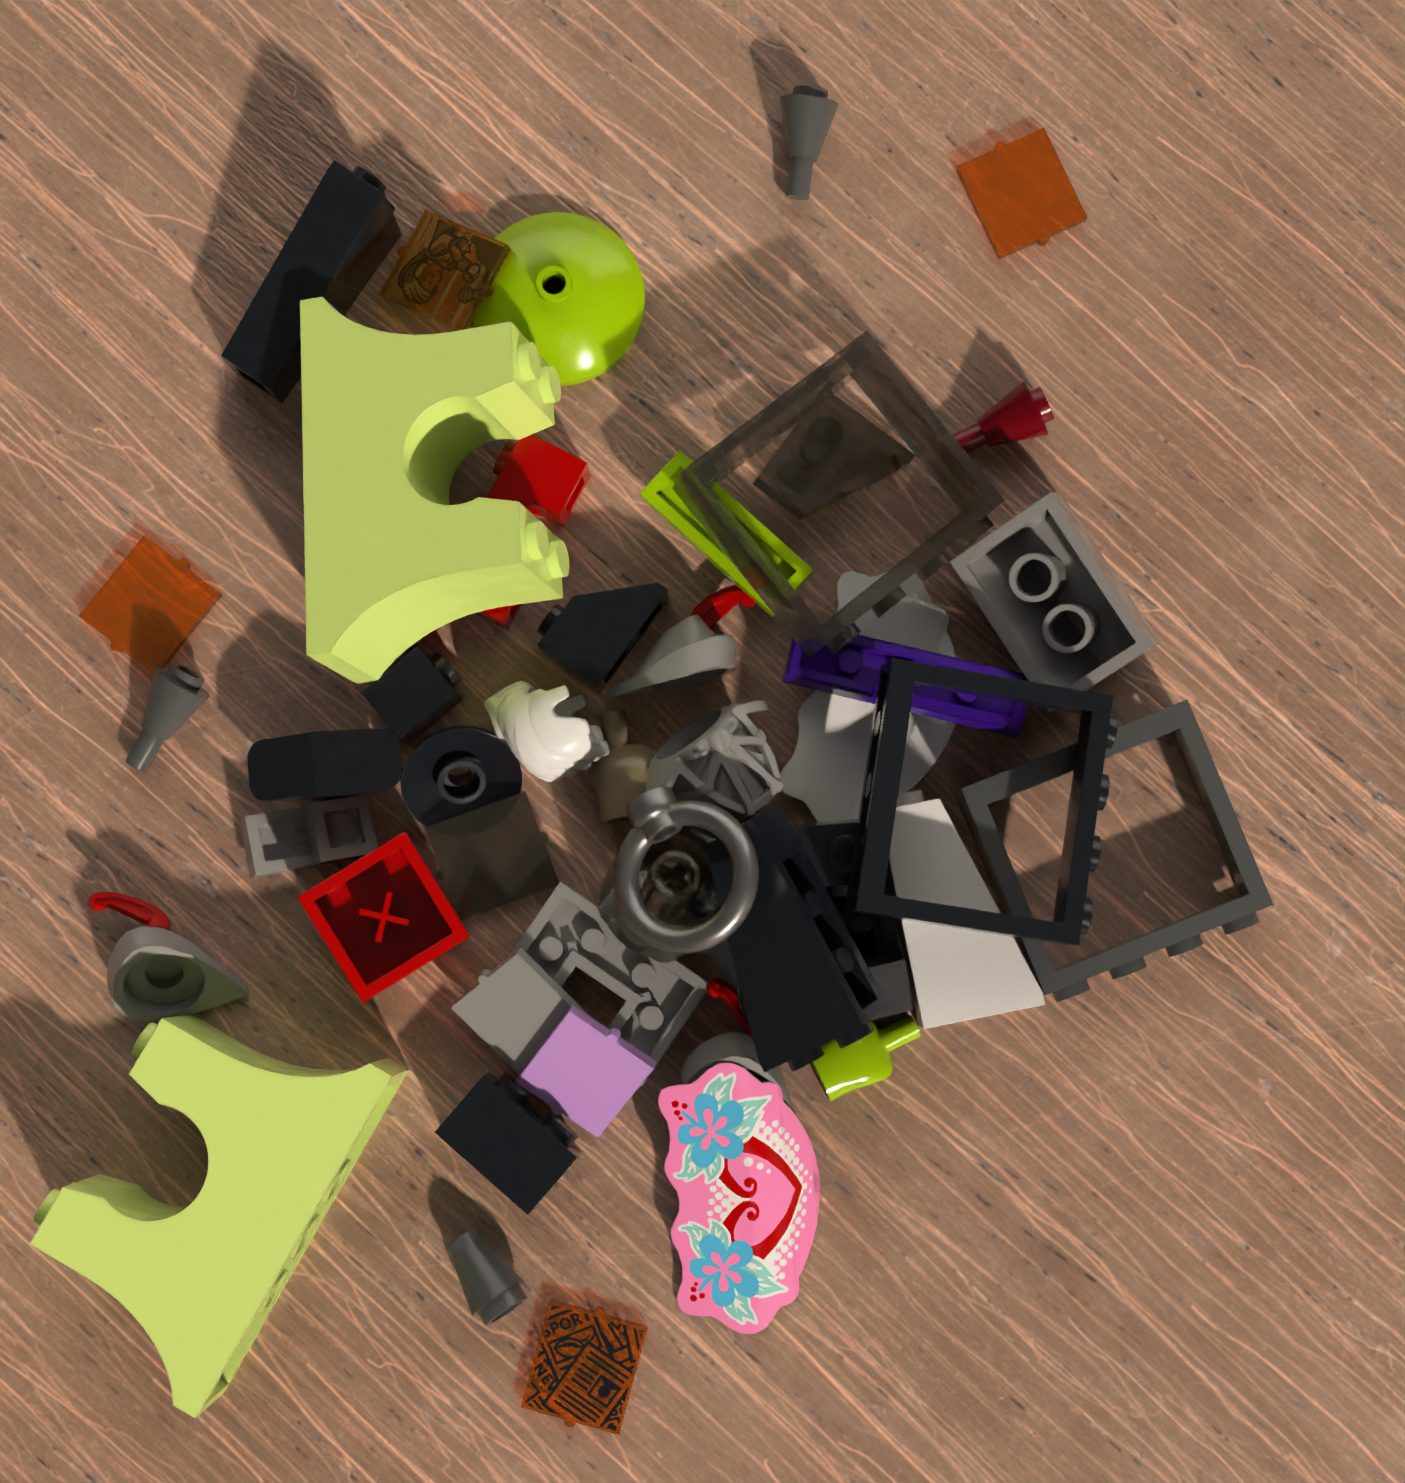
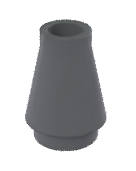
M477 1228L465 1232L446 1246L445 1249L453 1261L471 1315H479L485 1326L501 1319L527 1300L528 1297L521 1288L525 1281L484 1240Z

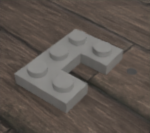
M561 881L509 955L511 956L519 948H522L561 988H563L576 967H578L626 1000L608 1029H619L621 1038L657 1062L656 1065L707 991L706 984L708 982L664 951L644 942L626 925ZM648 1077L644 1080V1082H643L640 1086H643V1085H644V1083L646 1082V1080L648 1079Z

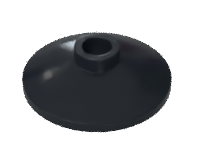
M452 726L428 735L411 750L402 767L400 779L401 794L410 814L425 827L447 835H470L496 825L508 815L515 806L521 792L522 771L519 760L504 739H500L494 732L476 726ZM457 767L470 768L462 776H453L449 773Z

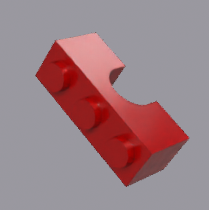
M533 434L518 440L516 444L509 441L505 444L495 462L493 473L498 475V478L488 496L481 493L477 498L519 501L534 516L546 518L564 527L591 476L588 463ZM522 604L484 610L475 614L508 630Z

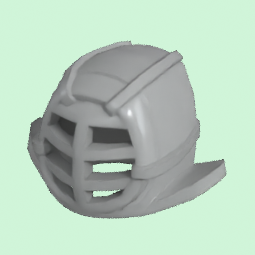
M754 700L735 703L708 711L676 732L658 749L651 759L645 784L646 792L658 787H670L677 801L691 800L713 804L727 811L740 824L750 820L772 800L776 793L782 791L784 784L781 782L777 762L766 741L765 733L758 729L747 716L750 713L769 710L766 701ZM696 739L688 746H684V744L688 743L689 741Z

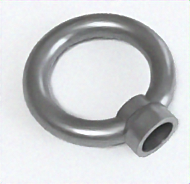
M670 787L654 788L634 798L625 809L634 827L630 830L620 847L614 869V893L622 917L639 938L662 951L680 954L694 953L721 943L743 923L756 897L759 866L756 851L748 833L731 814L718 806L701 801H677ZM682 826H696L712 832L726 846L733 867L732 885L725 903L709 920L694 927H673L656 919L645 906L639 887L640 868L643 858L652 844L673 837L682 829Z

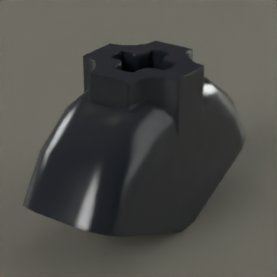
M382 728L317 731L264 739L255 742L251 746L247 759L250 790L254 797L263 801L322 799L325 801L373 793L394 787L402 776L399 740L393 732Z

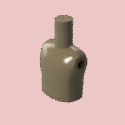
M617 709L601 713L605 741H607L610 753L602 756L597 762H593L591 767L588 768L591 784L597 799L600 824L630 821L625 810L626 806L634 798L646 792L647 774L651 759L654 756L652 748L647 744L630 743L625 712L623 709Z

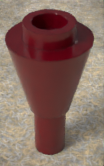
M1023 381L979 417L976 424L944 438L943 441L953 461L987 444L990 447L1046 436L1048 431L1045 423L1053 420L1054 416L1042 389L1038 387L1030 391Z

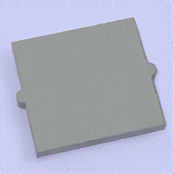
M519 948L492 971L484 969L478 977V982L456 999L450 1007L518 1075L572 1005L586 1013L522 948Z

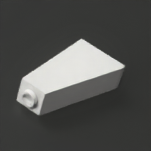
M922 790L898 794L887 868L891 896L1000 913L940 798L924 801ZM896 919L917 1025L921 1028L927 1029L1045 1005L1043 992L1013 937Z

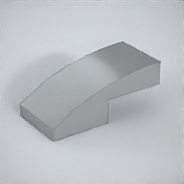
M368 794L312 802L304 807L246 815L239 819L250 878L363 857L378 848Z

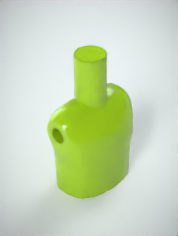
M911 1015L881 1029H878L873 1020L869 1022L874 1031L844 1048L839 1047L836 1039L821 1045L825 1054L813 1061L811 1065L829 1102L853 1090L875 1084L891 1075L893 1065L890 1051L921 1037L920 1031Z

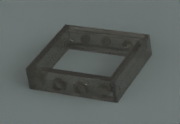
M865 331L686 467L672 487L809 658L824 646H827L834 655L862 632L855 624V621L870 609L878 618L907 596L900 587L901 584L915 573L922 582L927 580L951 560L945 552L947 547L959 538L966 546H969L994 525L987 515L1005 501L868 331ZM854 380L961 513L822 624L712 488Z

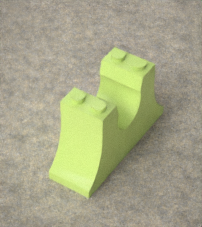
M323 296L300 300L306 655L358 685L371 684L379 680L397 659L417 641L454 620L499 607L562 599V578L568 576L570 568L566 545L519 501L482 497L458 505H450L449 501L450 485L454 473L463 459L474 449L499 439L520 440L555 425L554 403L559 402L561 399L560 379L556 368L553 365L550 366L538 353L536 345L533 342H529L511 321L437 334H397L372 329L353 322L338 312Z
M193 1014L161 1018L158 1025L151 1022L143 1030L133 1047L132 1055L138 1059L129 1075L158 1104L169 1106L182 1112L200 1130L208 1152V1171L201 1191L189 1206H173L152 1198L138 1184L101 1174L78 1182H72L70 1185L62 1187L61 1191L56 1188L53 1189L43 1200L33 1220L40 1226L30 1245L102 1287L135 1317L153 1341L163 1360L172 1390L173 1406L196 1418L226 1391L410 1070L388 1057L369 1063L361 1068L347 1070L312 1069L286 1063L262 1054Z

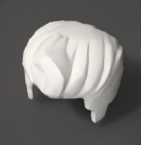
M518 681L486 699L484 707L490 716L496 735L507 742L516 758L529 773L547 782H552L553 780L561 781L564 777L571 778L574 776L577 770H587L593 762H597L602 756L610 753L607 741H604L603 733L599 726L589 725L586 719L572 717L574 713L586 706L584 697L581 694L568 698L569 690L565 685L544 691L542 689L535 690L529 683Z

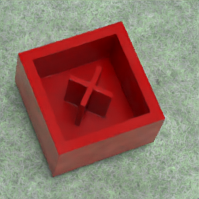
M405 831L297 897L362 1003H365L470 937Z

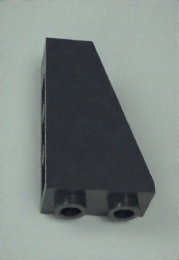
M334 160L221 355L235 373L281 404L301 378L300 300L323 296L338 312L345 316L402 235L393 214L395 208L387 200L384 193L386 186L376 176L360 166H356L352 172Z
M779 806L742 824L756 851L759 880L756 897L747 917L738 929L728 937L758 1061L764 1073L786 1062L792 1072L822 1057L825 1053L821 1045L833 1039H836L840 1048H844L864 1038L874 1031L869 1021L889 1007L782 806ZM717 838L704 847L721 909L731 889L733 867L726 846Z

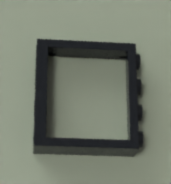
M895 658L881 665L845 910L1060 945H1079L1080 936L1087 933L1092 919V900L1086 897L1089 872L1093 873L1096 870L1101 854V839L1099 836L1094 835L1097 811L1104 809L1109 795V776L1103 774L1106 749L1110 750L1112 748L1118 729V717L1115 713H1111L1113 696ZM914 686L1081 714L1053 922L884 895Z

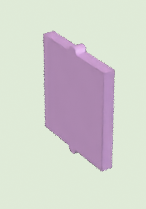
M572 1005L519 1074L516 1082L549 1104L553 1114L565 1115L599 1138L652 1072L657 1062L621 1038L619 1029L611 1028L609 1030Z

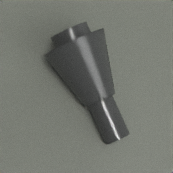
M795 86L793 94L784 95L780 98L787 157L790 159L786 197L790 199H809L813 163L818 159L838 108V103L827 99L828 91L820 87Z
M172 663L169 670L162 667L155 668L141 724L143 729L125 760L127 764L137 770L147 772L164 740H168L210 697L209 693L201 687L205 681L201 675L178 663Z

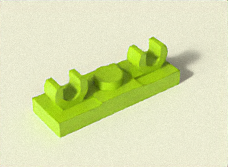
M681 450L639 493L641 500L771 617L782 608L813 574L814 570Z

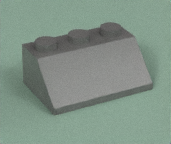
M1048 493L949 561L1030 682L1086 691L1161 643L1061 493ZM1046 708L1049 713H1051V712H1053L1054 710H1056V709Z

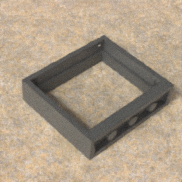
M1188 699L1119 726L1112 748L1110 750L1106 749L1105 759L1173 733L1240 896L1057 969H1054L1043 942L1013 937L1043 995L1053 993L1056 1002L1088 991L1090 987L1087 979L1109 970L1112 979H1117L1147 967L1143 956L1163 948L1166 949L1169 957L1203 945L1200 934L1222 926L1226 935L1250 927L1260 922L1256 911L1273 905ZM1077 743L963 787L954 793L1003 914L1034 919L988 805L1072 773L1074 771Z

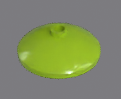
M551 212L522 219L503 230L493 239L492 244L508 251L488 288L484 284L488 275L487 271L476 290L486 291L482 297H475V300H481L480 302H472L470 304L472 321L475 327L511 321L529 342H533L536 345L538 353L550 366L553 365L556 368L561 386L579 384L594 379L611 369L625 356L635 342L643 322L645 289L642 273L633 253L616 233L602 223L579 214ZM478 261L477 265L482 267L483 264ZM556 278L565 282V288L558 294H550L544 290L545 284L551 279ZM470 295V302L473 301L472 295Z

